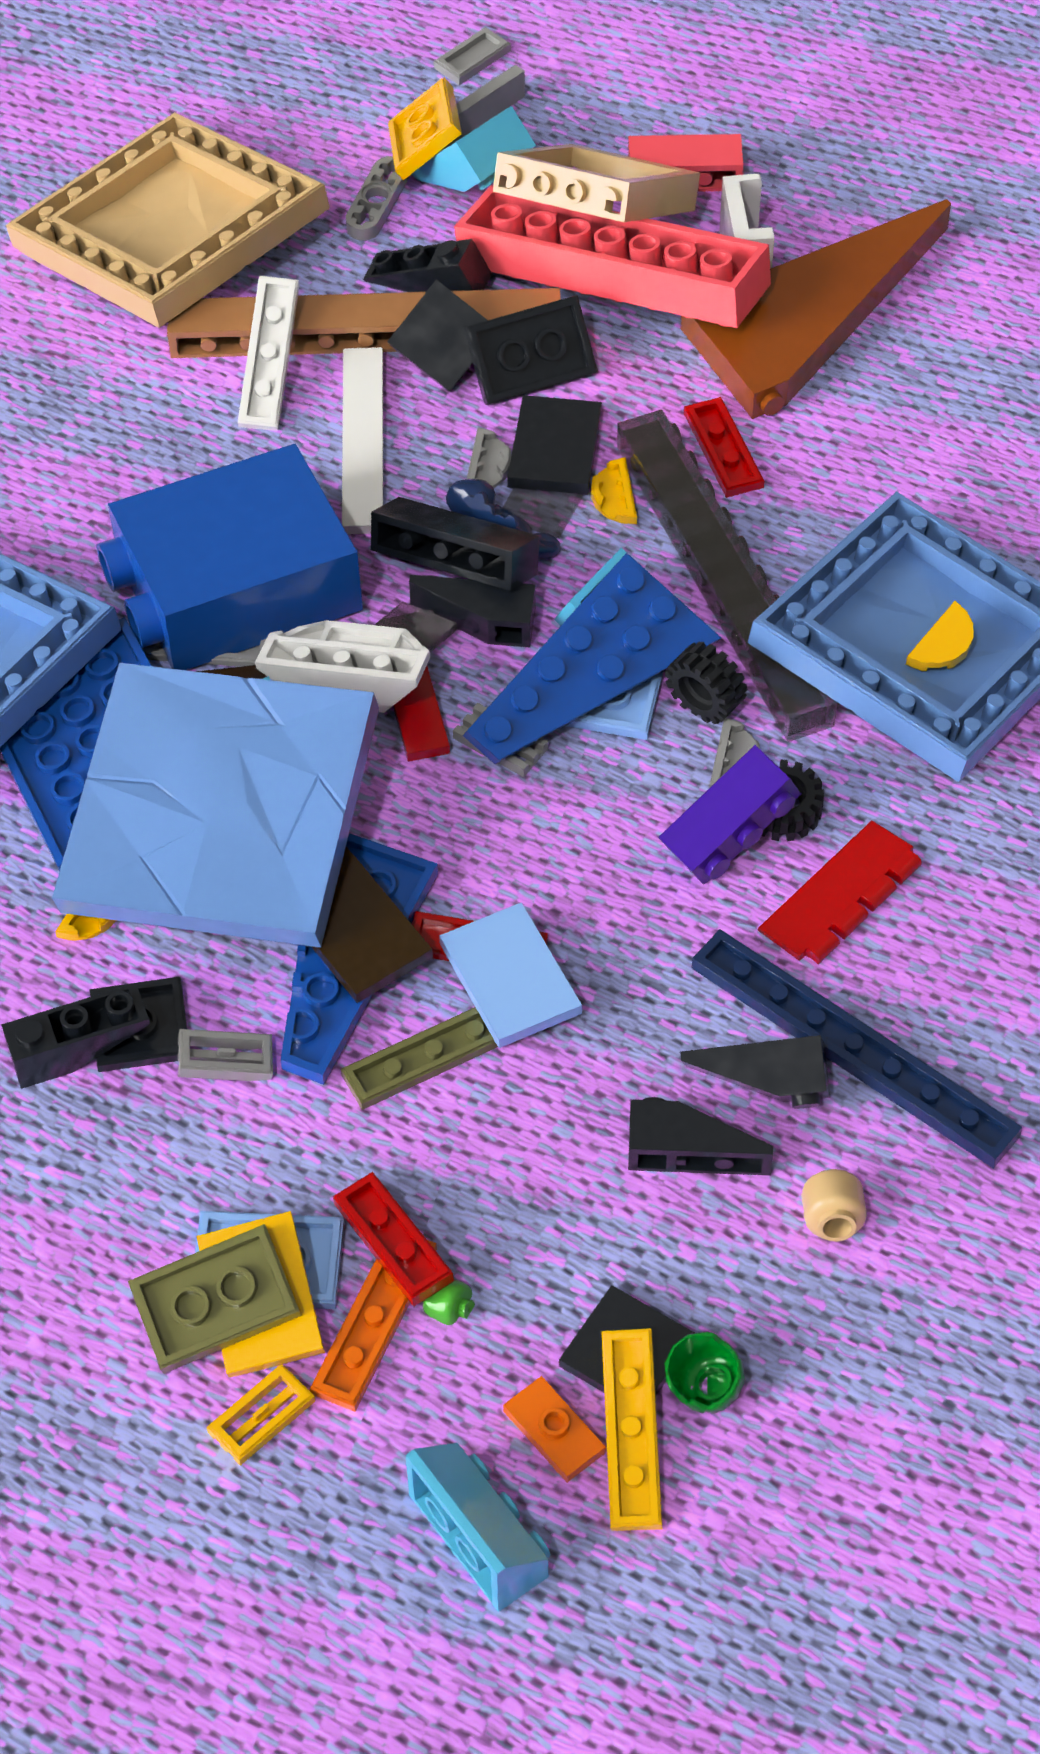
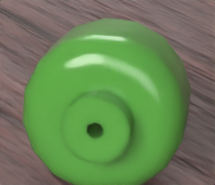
M454 1279L452 1283L424 1300L423 1310L428 1316L445 1325L454 1324L459 1317L467 1319L475 1306L474 1301L470 1300L473 1294L472 1290L466 1283Z

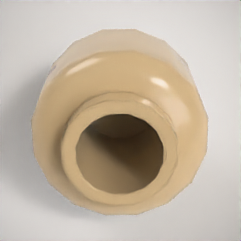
M830 1169L821 1171L807 1180L801 1193L806 1226L814 1235L828 1241H844L856 1234L864 1226L867 1218L864 1192L861 1182L855 1175L845 1170Z

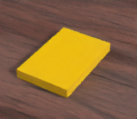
M445 77L441 78L388 121L394 168L403 181L462 134L454 89Z
M291 1211L196 1236L199 1250L201 1251L265 1224L302 1315L221 1349L226 1373L229 1378L325 1353Z

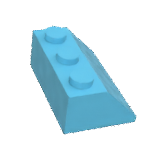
M458 1442L413 1449L405 1455L409 1496L498 1612L548 1578V1558L551 1555L547 1545L537 1532L533 1530L528 1533L518 1521V1518H520L519 1511L512 1499L505 1492H501L499 1495L488 1482L490 1475L477 1455L473 1453L468 1456Z

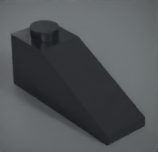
M821 1035L680 1052L681 1061L686 1067L782 1102L791 1101L792 1108L794 1109L820 1106L821 1098H830L825 1044Z
M648 1097L643 1100L630 1099L628 1170L771 1176L772 1145L679 1101H666L658 1097Z

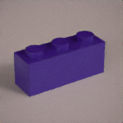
M754 745L658 838L704 885L711 879L714 880L721 877L728 870L732 859L743 849L750 848L756 844L761 838L763 830L775 818L786 815L792 809L795 799L801 793L792 780L766 754Z

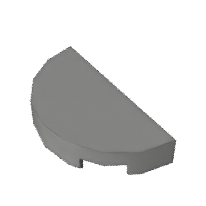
M478 427L467 479L485 480L495 488L508 476L511 449L504 442L496 438L495 432Z
M729 718L724 719L709 788L754 745L760 749L758 741L744 730V725L741 722Z

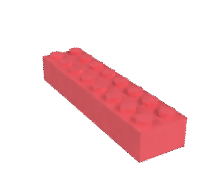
M494 185L489 186L454 226L456 241L472 239L488 268L493 273L510 276L514 279L541 283L549 287L572 290L584 295L589 294L607 298L615 302L642 306L650 310L677 314L685 318L712 322L724 327L738 328L771 285L769 244L653 219L620 222L493 192Z

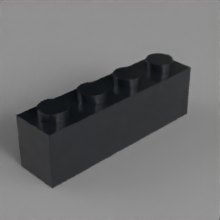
M397 497L371 512V551L512 591L538 574L539 535L402 497Z

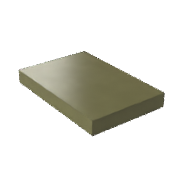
M265 1224L128 1281L163 1374L302 1316Z

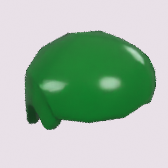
M712 1332L687 1334L672 1346L664 1363L666 1382L669 1389L681 1403L693 1411L702 1414L705 1412L713 1414L724 1411L738 1399L746 1380L743 1361L736 1350ZM706 1378L707 1395L702 1391V1383Z

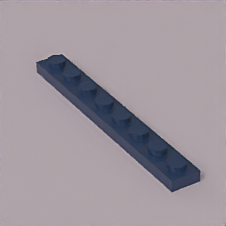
M721 929L692 958L691 968L794 1037L821 1035L825 1044L827 1059L993 1169L1019 1139L1022 1126Z

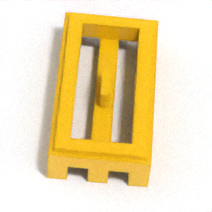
M280 1364L206 1427L207 1432L241 1466L315 1402V1396L283 1364ZM282 1381L287 1385L270 1402L265 1403L254 1412L252 1417L230 1436L225 1429ZM295 1394L298 1395V1397L294 1401H292L287 1407H285L280 1413H278L259 1431H257L253 1436H251L246 1442H244L241 1446L238 1445V1443L242 1439H244L249 1433H251L270 1415H272L276 1410H278L290 1398H292Z

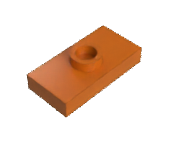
M542 1376L503 1404V1412L567 1483L606 1453V1446Z

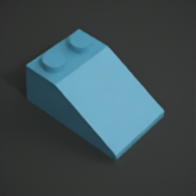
M510 106L433 156L412 173L411 176L418 181L462 192L469 190L475 185H478L479 189L483 190L494 183L497 152L531 149L536 144L513 107Z

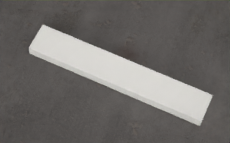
M383 347L343 348L342 526L347 534H371V512L383 506Z

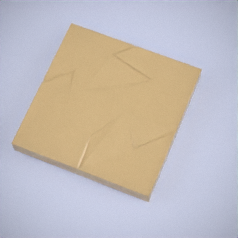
M174 112L9 222L6 228L12 246L24 255L160 328L236 275L246 265L253 263L327 211L330 206L325 184Z

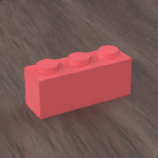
M741 134L628 136L629 157L700 172L698 191H722L723 176L743 175Z

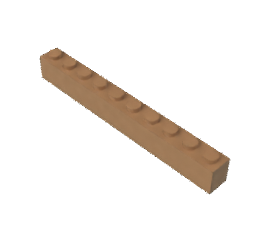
M560 288L452 291L487 320L561 300ZM426 292L298 295L289 355L343 353V348L383 347V352H398L387 341ZM256 297L201 298L174 317L167 325L171 358L247 356Z

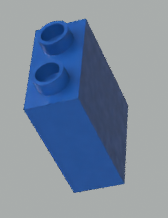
M296 443L108 504L114 538L96 544L103 574L112 592L131 586L135 597L124 600L129 625L141 648L156 643L160 644L172 669L188 670L211 662V659H214L215 656L224 653H238L259 646L260 641L267 639L271 632L281 630L285 633L298 626L325 620L332 621L363 610L358 552Z

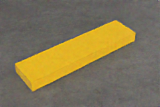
M652 1329L602 1331L611 1531L663 1529Z

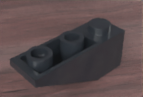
M466 239L460 241L449 240L427 246L416 245L408 249L395 251L384 250L377 253L372 259V263L363 280L405 292H427L437 279L451 291L484 290L492 273L473 240Z
M410 575V606L487 644L517 647L531 646L536 610L535 584L523 583L509 591L471 579L437 577L433 575Z
M133 983L1 1024L20 1088L23 1089L74 1073L150 1025V1021L137 984Z

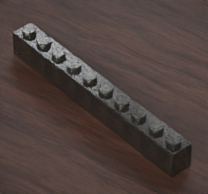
M662 409L619 422L617 426L618 451L622 458L626 457L629 470L787 742L834 727L836 710L840 708L838 702L747 643L753 621L773 604L779 596L777 594L773 595L767 586V579L763 568L759 564L755 565L752 561L745 538L742 535L738 536L733 529L731 516L727 508L720 507L715 499L713 485L708 478L704 479L699 472L694 453L691 450L687 451L684 447L678 426L675 423L671 424Z

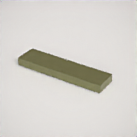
M476 1007L341 1068V1076L363 1110L498 1046Z

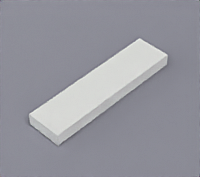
M259 276L238 416V427L278 431L299 292V280Z

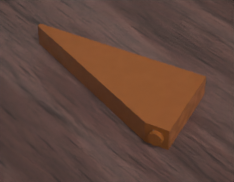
M945 199L770 268L771 285L738 328L724 327L716 323L681 316V330L752 419L764 414L768 416L774 415L793 399L948 229L951 202Z

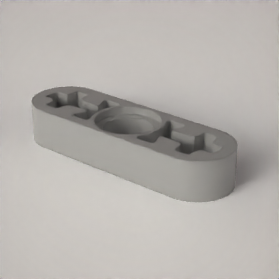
M393 156L383 157L375 162L346 214L347 233L356 240H370L379 234L407 183L408 178L403 181L395 172ZM390 174L388 183H386L384 175ZM373 196L386 198L385 201L379 203L368 201ZM366 213L369 214V221L363 223Z

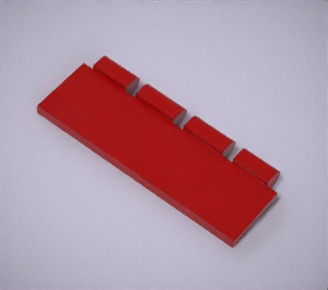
M871 820L760 925L758 931L800 961L807 956L817 964H820L840 944L838 937L834 933L842 939L850 935L868 917L865 907L873 912L897 889L894 881L901 885L922 865V861L918 855L913 853L912 845Z

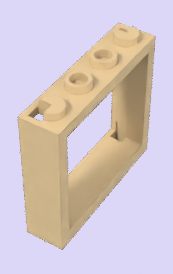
M564 144L497 152L493 192L620 222H630L695 211L700 172L580 145ZM614 201H622L620 214L612 212Z

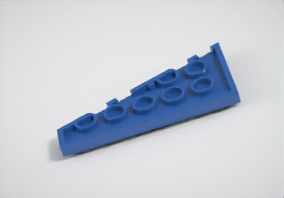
M626 553L463 736L491 762L497 764L534 744L542 737L561 727L563 728L582 715L603 706L668 669L667 667L690 644L704 642L707 647L709 644L714 645L721 637Z
M349 833L346 843L348 849L409 922L412 923L415 912L421 907L438 875V864ZM298 945L296 970L292 980L290 1010L287 1014L281 1053L282 1070L324 1085L372 995L356 1003L311 946Z

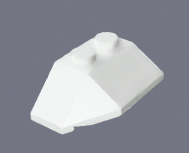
M325 620L298 626L285 633L281 630L269 633L255 661V665L259 671L267 677L269 676L273 681L374 692L379 712L385 713L418 686L431 656L429 650L422 646L407 629Z

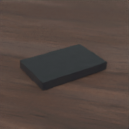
M578 295L463 327L485 405L598 373Z
M523 395L507 476V487L588 495L601 419L602 402Z

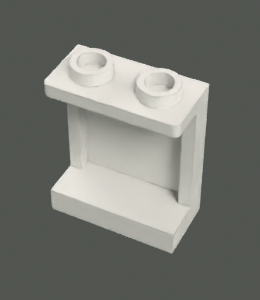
M761 175L723 176L720 234L769 244L770 268H772L774 251L773 228H758L762 186Z

